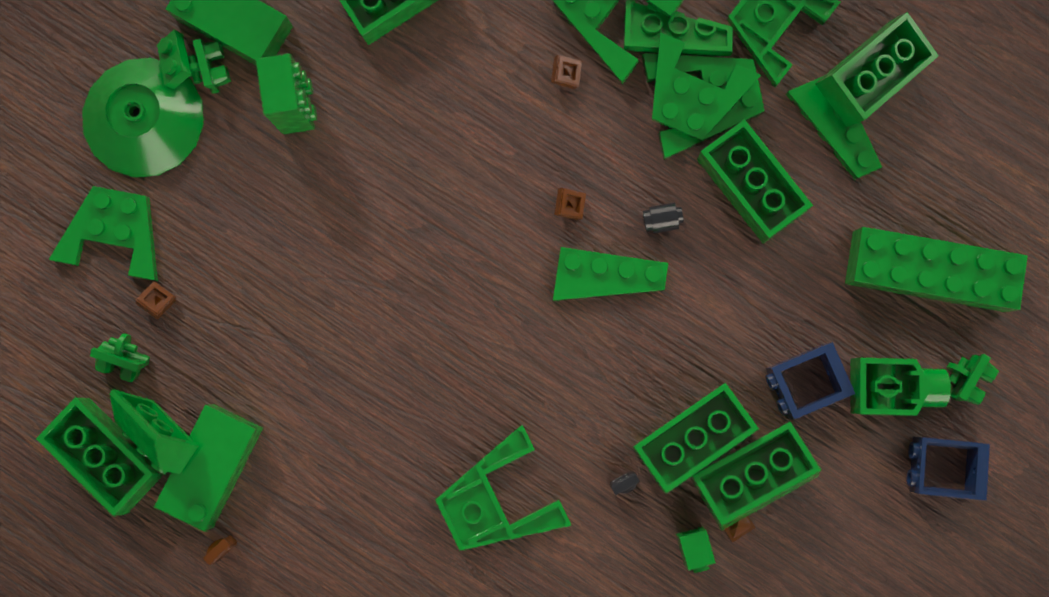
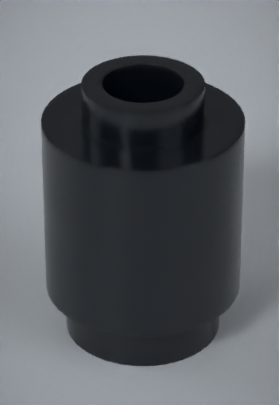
M675 202L649 207V210L643 211L646 232L653 231V234L677 230L679 229V224L684 223L682 208H676Z

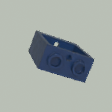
M833 342L822 344L766 368L768 373L765 376L767 384L772 391H776L779 398L776 401L778 409L782 416H787V419L795 420L855 394ZM819 356L835 393L796 408L781 371Z
M913 436V441L909 444L908 448L911 470L907 472L906 481L909 491L924 495L987 501L990 444ZM926 445L967 449L965 490L924 486Z

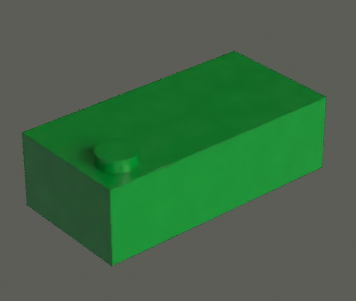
M170 0L166 7L167 12L176 21L213 42L218 41L222 47L256 65V59L276 56L293 28L286 15L259 0Z
M438 0L339 1L369 45Z
M906 12L885 24L815 84L846 127L867 119L939 55L909 13Z
M745 119L704 148L698 156V162L763 244L805 214L813 206Z
M724 383L633 446V449L664 494H667L756 432L759 428L728 385Z
M75 397L36 438L112 516L128 514L164 475L151 466L152 461L137 451L136 448L138 446L133 441L125 438L122 435L123 430L90 398Z
M205 405L189 436L199 447L180 474L171 472L154 507L204 532L214 528L263 427L218 405Z
M788 422L693 475L692 480L722 531L817 478L821 468L792 423Z

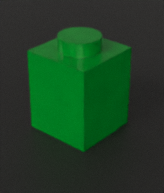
M698 527L676 533L684 566L688 571L693 570L694 573L703 572L710 569L709 565L716 563L705 528Z

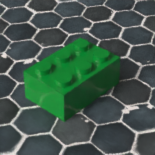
M290 54L256 59L264 115L282 134L314 130L313 121L317 120L315 105H311L310 95L313 94V85L311 79H307L305 70H301L300 63L295 62Z

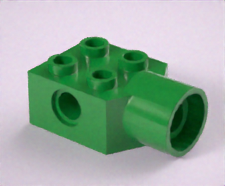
M850 359V382L855 391V394L850 396V413L917 416L921 407L944 408L949 402L951 383L949 374L945 369L921 368L917 359Z

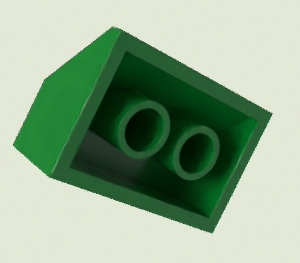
M112 389L110 399L114 420L123 430L122 435L138 446L136 448L137 451L152 461L151 466L155 470L163 474L167 472L180 474L199 446L154 400Z

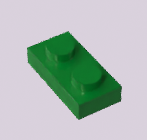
M173 30L157 44L165 86L171 89H175L191 75L183 34Z

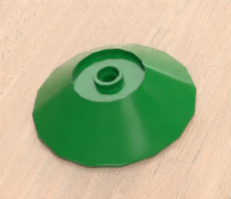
M154 58L126 60L106 70L90 88L82 109L83 135L93 155L110 170L134 178L159 176L179 166L196 147L204 125L202 99L193 81L188 77L175 89L165 86L160 60ZM139 109V115L133 117L134 110Z

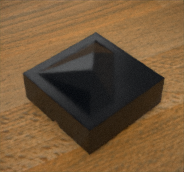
M630 471L611 481L609 485L613 493L617 495L619 493L632 492L640 480L635 472Z

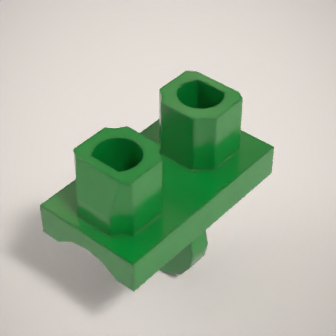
M201 39L193 40L197 60L195 56L188 57L191 70L189 77H193L195 84L201 83L203 79L204 86L210 88L212 94L220 92L219 86L231 82L227 67L223 65L214 68L212 61L225 58L222 45L218 41L204 43Z
M123 333L119 339L111 337L108 342H102L98 348L93 347L90 353L91 357L96 358V371L110 373L114 371L115 365L122 367L119 377L128 382H133L139 377L141 369L149 364L150 356L136 352L138 346L131 344V335Z
M973 354L970 360L961 357L958 364L948 363L946 369L952 373L950 383L955 385L951 391L950 398L955 401H966L974 405L981 404L986 392L976 387V383L979 378L986 383H991L999 373V370L989 363L991 359L989 356Z

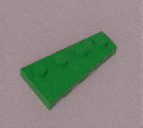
M626 0L624 50L658 52L660 32L685 42L681 54L731 56L733 27L703 18L696 20L685 17V13L678 11L670 19L650 4L646 6L635 3V0Z
M822 77L786 93L791 102L794 101L799 107L800 113L804 118L809 120L816 128L820 138L826 141L833 149V154L854 180L882 168L862 123L859 122L846 127L815 83Z
M561 247L553 301L664 291L668 263Z

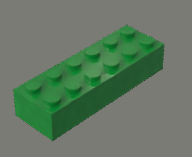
M861 227L853 231L845 284L995 311L1011 312L1021 308L1028 255Z

